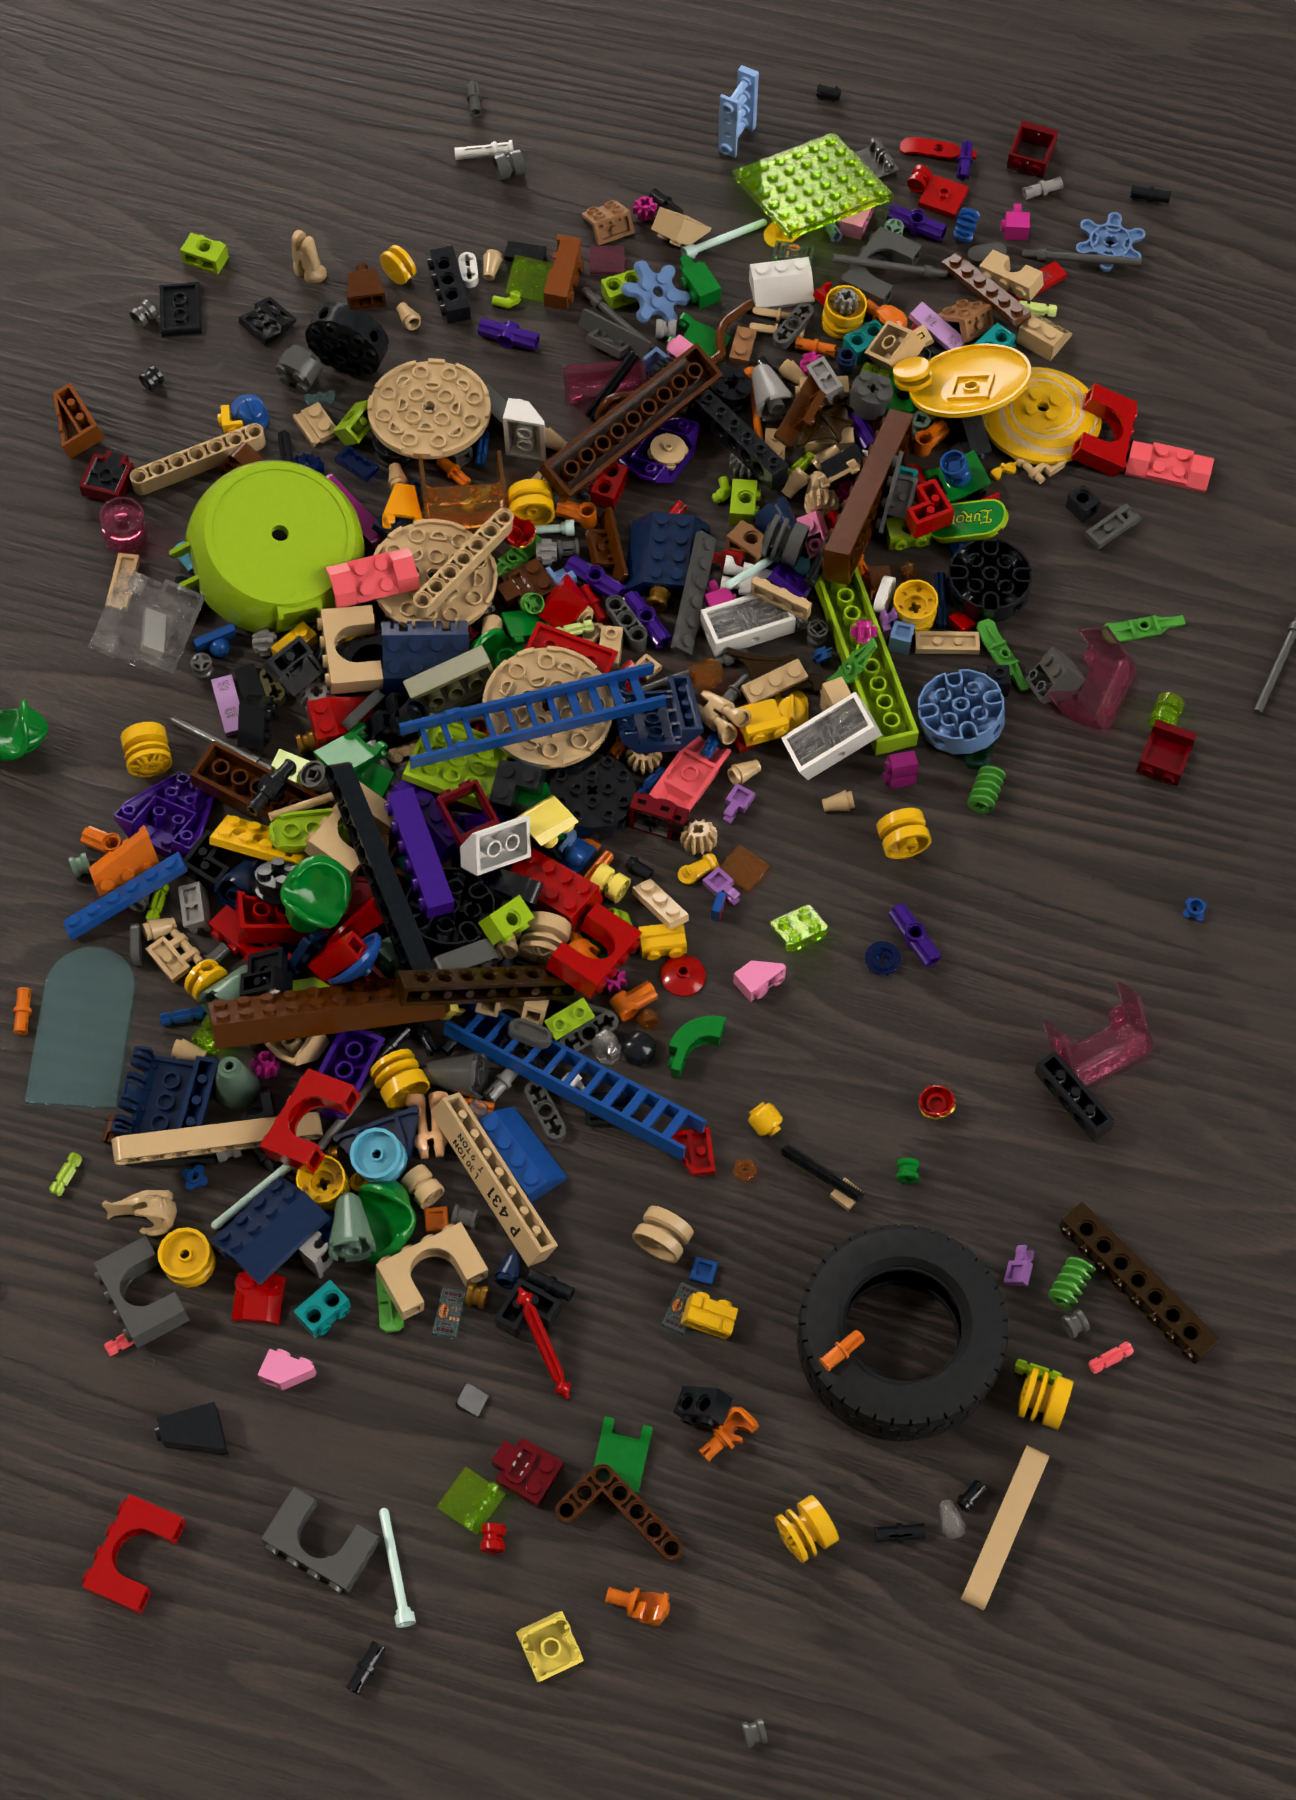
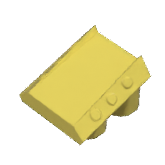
M553 794L518 816H530V836L540 847L544 846L545 848L554 847L558 843V835L569 833L574 829L575 824L579 822Z
M563 1611L553 1613L516 1632L537 1682L543 1681L584 1661Z

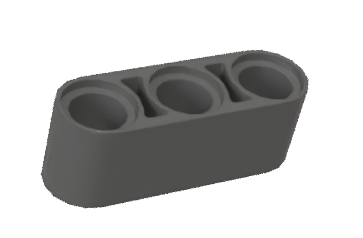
M612 595L606 600L608 621L612 626L623 627V641L632 652L641 653L647 648V630L621 596Z
M486 938L441 954L431 961L434 969L482 968L497 964L500 958L490 940Z

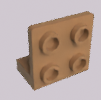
M615 200L608 201L601 207H590L586 212L582 213V218L592 224L598 245L635 233L630 210Z
M967 299L958 300L955 305L946 307L937 314L945 321L959 322L962 342H970L994 326L992 306L990 304H983L981 301L968 302Z

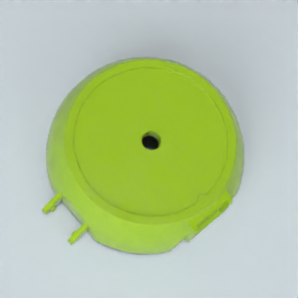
M265 460L249 463L233 469L216 480L202 495L192 512L187 526L186 542L169 551L171 558H179L186 555V553L190 555L195 576L178 584L180 591L191 590L198 586L203 600L228 622L250 632L257 633L259 630L269 629V631L274 630L275 634L291 631L302 621L305 624L317 622V618L321 616V609L336 608L332 585L325 568L365 558V545L360 521L347 496L336 484L318 471L302 464L282 460ZM275 530H282L286 533L287 538L286 540L278 541L273 538L272 533Z

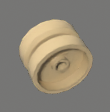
M659 1206L648 1207L643 1216L644 1223L639 1224L632 1234L633 1240L643 1250L660 1260L669 1263L678 1262L683 1253L681 1245L689 1243L694 1234L693 1229L685 1220L667 1209Z

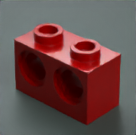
M615 463L598 476L594 483L591 482L588 490L591 503L604 508L612 507L614 511L629 479L628 466Z

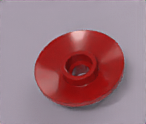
M689 955L670 958L661 969L662 985L669 993L675 996L687 997L694 995L705 983L706 973L702 963ZM685 970L687 971V973L685 975H682L679 973V971Z

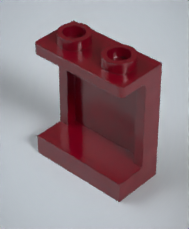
M1156 719L1136 772L1141 773L1145 777L1161 780L1165 784L1178 786L1197 733Z

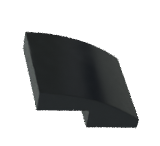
M268 297L255 303L254 310L239 316L238 323L265 346L296 323V318L274 299Z

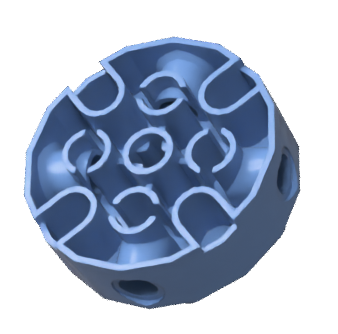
M970 669L958 670L959 672H952L947 675L946 672L935 676L924 686L918 698L919 726L926 741L938 750L950 754H971L987 748L1000 736L1005 725L1004 697L999 685L985 673Z

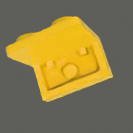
M774 699L737 707L745 708L751 713L749 724L746 727L740 728L747 747L778 739L788 734L789 720L787 716H781Z

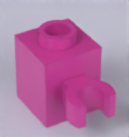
M1014 203L1012 212L1006 211L1005 219H1001L1000 231L1004 232V240H1028L1030 212H1021L1022 204Z
M716 580L708 581V593L705 594L704 601L705 608L737 599L735 593L732 594L730 589H719ZM722 609V610L715 611V612H712V615H713V614H716V613H719V612H722L723 609Z

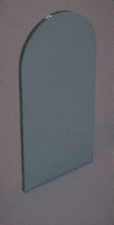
M84 947L63 956L50 970L44 986L25 1104L116 1109L135 991L132 970L119 954L102 947Z

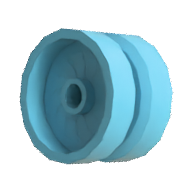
M375 1127L363 1131L355 1138L350 1150L351 1164L370 1183L395 1181L401 1177L406 1169L408 1157L405 1147L393 1133L384 1128Z

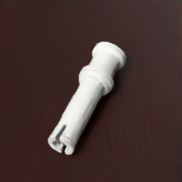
M512 140L503 143L493 141L489 145L455 147L456 160L492 157L501 153L507 156L509 151L513 150Z

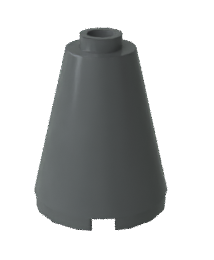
M484 1053L433 1060L423 1067V1072L432 1086L454 1093L460 1092L461 1095L473 1099H482L481 1092L487 1090L489 1067L484 1066V1060H487Z

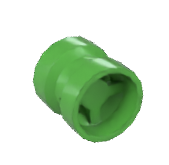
M525 593L520 599V607L526 613L538 614L544 609V599L538 593Z

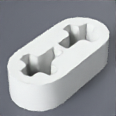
M464 252L458 258L459 269L464 287L472 288L479 282L476 257L473 253ZM465 261H469L470 266H466ZM467 274H471L472 279H468Z
M883 576L875 597L874 612L880 613L884 609L887 612L896 586L895 577Z

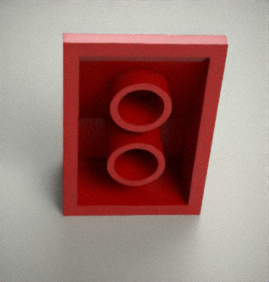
M324 697L307 701V715L318 749L349 732L341 723L367 697ZM374 708L359 722L365 724L364 721L375 713Z

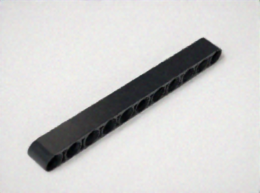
M350 762L327 765L325 776L402 970L434 969L353 765Z

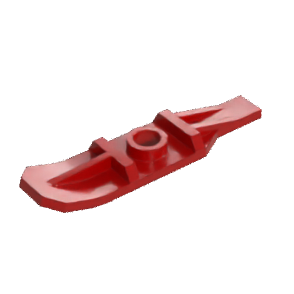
M911 137L905 138L900 144V152L903 154L924 155V157L932 156L949 161L950 159H957L961 154L959 146L945 141ZM972 150L971 158L976 160L977 150Z

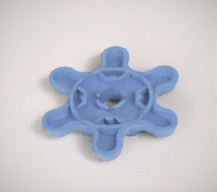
M1117 212L1110 213L1107 217V222L1102 225L1096 224L1090 219H1084L1080 223V228L1083 233L1089 236V239L1079 242L1076 245V252L1080 254L1141 258V254L1133 249L1132 244L1142 241L1145 238V231L1141 228L1131 230L1123 228L1121 225L1122 216ZM1106 241H1113L1115 244L1109 247ZM1099 263V267L1103 272H1109L1114 264Z
M643 260L637 261L634 264V271L638 275V282H626L621 287V291L626 297H633L640 304V308L636 313L637 320L641 323H647L652 315H659L664 321L668 322L670 319H674L678 323V317L673 306H686L690 301V295L687 291H681L674 287L672 279L675 276V268L672 265L663 266L660 273H655L649 268L647 262ZM653 289L661 291L660 297L653 293Z

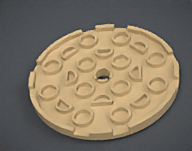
M428 358V361L418 363L414 360L391 369L375 384V389L368 399V420L374 435L390 450L416 459H438L465 450L481 437L490 420L491 402L488 389L482 379L466 366L456 363V365L446 363L445 359ZM426 407H434V411L424 409Z
M447 520L413 521V524L404 527L400 526L390 532L387 538L377 546L373 555L409 548L414 558L419 578V587L421 588L430 579L428 575L436 573L474 534L466 530L465 526ZM490 553L427 618H418L412 611L413 596L418 590L379 599L376 602L393 621H398V624L406 627L407 621H412L413 629H415V621H433L434 628H436V621H441L443 631H449L450 621H455V626L458 628V621L467 620L469 626L486 612L495 596L498 576L495 559Z
M557 646L536 649L534 647L517 652L516 655L508 660L505 659L497 666L487 681L482 703L601 675V672L588 658L567 648ZM608 685L596 688L603 708L614 707ZM587 691L575 693L582 713L594 712ZM566 696L554 698L560 719L573 717ZM546 700L532 704L539 725L553 722L550 711L545 712L542 707L543 704L547 703ZM526 706L511 709L518 730L533 727ZM505 711L489 714L496 735L512 732ZM613 720L499 748L505 754L523 764L546 769L562 768L576 764L593 754L606 739Z

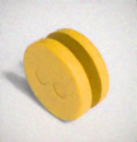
M392 245L380 255V263L383 270L395 283L403 285L416 275V267L412 258L400 246Z
M909 357L896 363L893 367L896 387L899 390L909 392L928 386L932 381L930 362L923 357Z
M213 959L203 960L189 972L184 988L197 1002L204 1003L202 999L199 1001L200 994L227 976L228 972Z

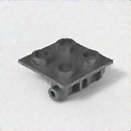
M876 137L870 140V147L847 155V158L865 184L899 171L889 152L886 151L880 139Z

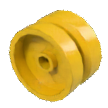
M524 479L514 483L508 489L509 510L512 511L514 516L524 520L529 519L534 525H548L553 521L555 509L552 487L549 483L540 479Z
M899 809L885 815L878 821L876 829L879 838L883 840L882 847L885 856L890 859H904L919 854L929 847L932 842L928 828L925 827L926 821L920 809Z
M188 1227L178 1228L168 1233L161 1241L158 1249V1261L169 1280L177 1286L184 1288L197 1287L205 1283L214 1272L216 1255L205 1235L196 1229Z

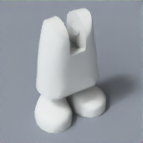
M726 555L723 574L738 575L755 564L744 562L743 567L735 564L732 556ZM764 568L730 590H738V595H750L753 578L757 576L761 579L769 580L768 577L772 570ZM722 575L720 589L725 588L724 584L731 579L730 577Z

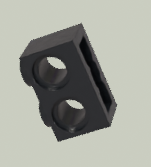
M682 1386L673 1413L682 1418V1423L689 1426H695V1423L712 1428L713 1425L724 1426L733 1398L718 1388Z

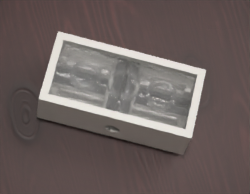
M752 594L701 610L700 624L715 658L726 653L727 647L740 650L795 633L796 618L793 614Z
M854 692L784 735L781 739L799 773L807 780H810L882 734L864 701Z

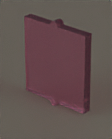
M590 246V257L588 258L590 274L624 273V263H626V258L624 257L625 247Z

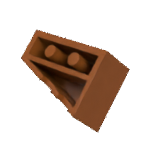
M557 234V252H553L552 259H554L552 269H549L543 293L544 306L567 310L569 303H573L575 295L573 290L574 287H578L580 278L578 274L583 271L584 260H581V238Z
M71 382L53 393L56 414L59 420L58 426L62 438L61 444L70 459L105 439V436Z

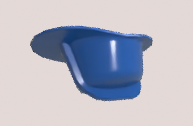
M246 394L237 397L233 401L231 409L236 421L242 420L243 426L256 423L261 425L263 430L268 426L269 415L263 401L259 397Z

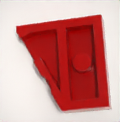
M710 1127L705 1128L702 1134L693 1129L677 1131L672 1139L686 1146L685 1155L681 1162L690 1175L694 1177L715 1174Z

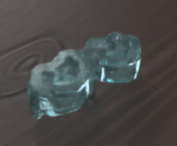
M332 390L304 395L305 403L310 406L317 402L329 405L336 398L335 391Z

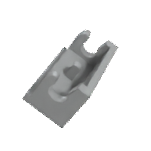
M824 356L806 365L807 370L820 390L827 394L825 398H827L829 403H833L832 398L836 395L840 399L846 397L843 385Z
M199 881L178 887L183 927L188 928L194 934H197V928H204L207 932L211 931L208 924L212 918L207 889Z
M317 1231L298 1250L303 1264L321 1279L323 1272L332 1264L333 1259L329 1257L326 1262L322 1263L321 1256L327 1251L328 1243L323 1244L322 1234Z

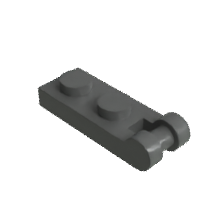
M1126 503L1085 531L1084 536L1099 550L1131 526L1137 525L1142 517L1138 513L1131 511L1132 508Z

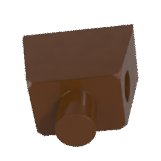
M365 263L358 264L356 271L348 273L347 301L348 305H350L349 309L386 306L385 291L376 269H368V265Z

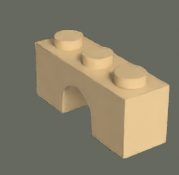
M992 250L979 265L980 271L1002 289L1028 301H1031L1044 285L1042 271L1025 265L1018 272H1009L1011 270L1009 256Z
M549 1000L477 1003L475 1012L498 1017L501 1010L510 1009L519 1013L521 1018L543 1026Z

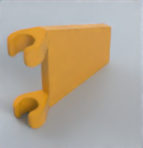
M394 484L382 515L383 528L391 529V524L395 523V517L413 519V521L423 519L415 485Z

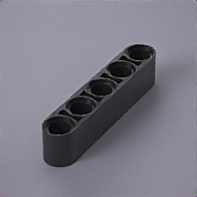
M460 853L454 866L456 868H462ZM503 868L478 875L484 880V884L488 888L513 897L520 895L524 901L536 905L544 885L542 882Z

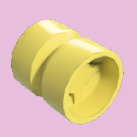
M602 863L596 869L590 880L600 887L601 894L605 893V897L614 903H618L624 897L631 883L630 878L620 872L615 874V869L605 863Z

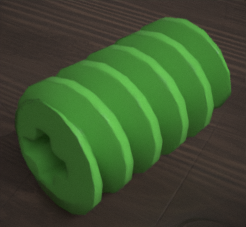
M986 765L981 767L967 801L968 807L975 812L988 814L990 809L995 807V801L998 799L997 794L1001 791L1000 787L1003 786V779H1005L1006 773L994 766Z
M1076 1257L1067 1258L1066 1265L1062 1267L1061 1273L1057 1276V1281L1052 1285L1053 1289H1050L1048 1292V1297L1055 1305L1069 1311L1073 1310L1069 1303H1078L1074 1295L1082 1296L1083 1294L1079 1288L1085 1289L1087 1287L1083 1280L1090 1281L1091 1279L1087 1272L1094 1273L1096 1270L1087 1261Z

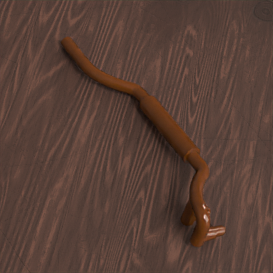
M748 299L726 314L718 323L715 333L716 353L709 357L715 365L725 358L724 338L728 326L755 307L753 300ZM617 392L605 397L597 408L594 416L595 420L598 421L607 414L608 409L613 404L614 408L633 392Z

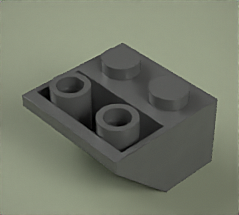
M1053 647L1025 678L1042 703L1072 696L1086 680L1071 658Z

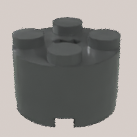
M292 345L291 348L290 346L287 347L275 365V369L280 375L279 381L284 385L292 384L300 392L306 393L322 371L323 366L318 358L314 360L310 357L312 355L311 352L298 345Z
M868 371L860 372L853 382L847 399L848 407L854 410V414L857 417L865 420H875L886 413L893 395L890 378Z

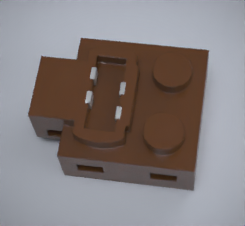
M536 557L501 575V584L497 585L496 589L497 596L507 610L517 606L518 610H522L520 599L525 593H538L545 600L556 587V584Z

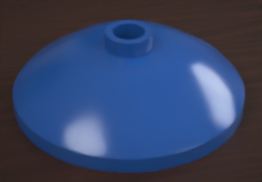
M377 932L362 939L368 948L361 958L328 979L327 981L330 984L348 983L360 976L364 978L373 970L371 966L378 957L381 946V936Z

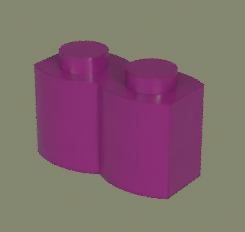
M914 750L887 756V761H884L885 772H882V779L884 785H888L889 790L916 784L918 761Z

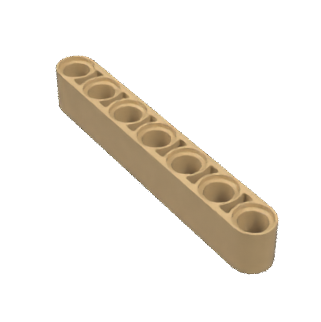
M256 423L249 424L136 468L130 473L133 490L138 495H146L223 464L226 458L242 442L249 444L255 451L261 450L266 444L263 427Z
M507 508L497 510L415 593L412 611L416 617L423 619L430 616L511 533L514 518L511 510Z
M1028 1445L1026 1446L961 1597L962 1601L983 1611L985 1610L1047 1464L1049 1455Z

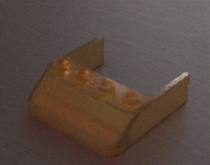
M501 450L497 451L496 456L498 483L429 487L426 485L423 457L418 455V475L424 519H442L465 526L466 530L475 534L497 510L501 508L508 509Z

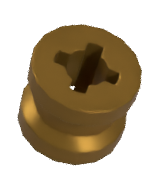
M661 586L651 587L650 597H648L646 604L656 612L665 611L667 608L666 601L670 599L671 593Z
M312 730L307 731L304 735H295L301 756L305 755L308 751L314 752L317 750Z
M470 1282L466 1292L465 1306L476 1305L479 1309L484 1310L488 1300L489 1286L479 1287L476 1283Z

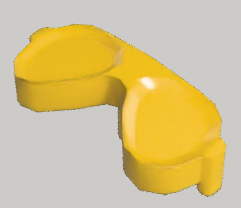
M1001 463L1000 467L991 470L990 477L998 481L1001 478L1002 472L1011 475L1015 474L1017 463Z

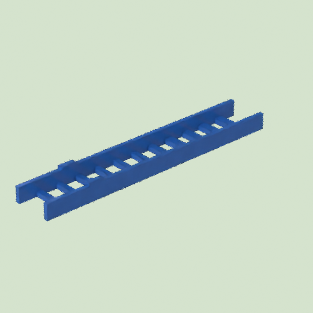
M651 662L465 708L457 707L445 710L444 713L399 723V733L401 736L420 732L426 753L410 757V767L413 769L666 706V695L648 699L644 696L638 678L653 675L654 664ZM629 681L636 702L625 704L617 683ZM608 685L615 707L604 709L596 688ZM587 691L594 712L583 714L575 693ZM566 696L573 717L561 720L554 698ZM546 700L553 722L539 725L532 704ZM526 706L533 727L518 730L511 709ZM505 711L512 732L496 735L489 714ZM483 716L490 737L475 741L468 719ZM462 721L468 741L455 742L456 746H454L447 724ZM441 726L447 748L432 751L426 729Z
M477 1003L466 1004V1010L475 1014L476 1017L465 1029L448 1020L445 1022L444 1035L478 1053H484L488 1061L516 1072L681 1161L684 1158L686 1146L673 1140L672 1137L682 1124L701 1134L704 1132L706 1119L552 1039L551 1045L546 1049L533 1048L524 1060L511 1054L520 1043L517 1040L512 1039L504 1050L497 1047L491 1042L502 1029L509 1036V1023L514 1019L502 1012H499L498 1017L475 1012ZM483 1019L496 1025L485 1039L471 1033ZM541 1050L555 1056L544 1070L530 1064ZM561 1060L574 1066L563 1081L550 1075ZM580 1071L594 1077L583 1091L570 1085ZM602 1081L613 1088L602 1101H599L590 1095ZM623 1092L633 1098L624 1110L620 1112L611 1106ZM644 1103L653 1109L641 1123L631 1117L640 1105ZM665 1114L673 1120L664 1132L660 1133L652 1129V1126L659 1117Z

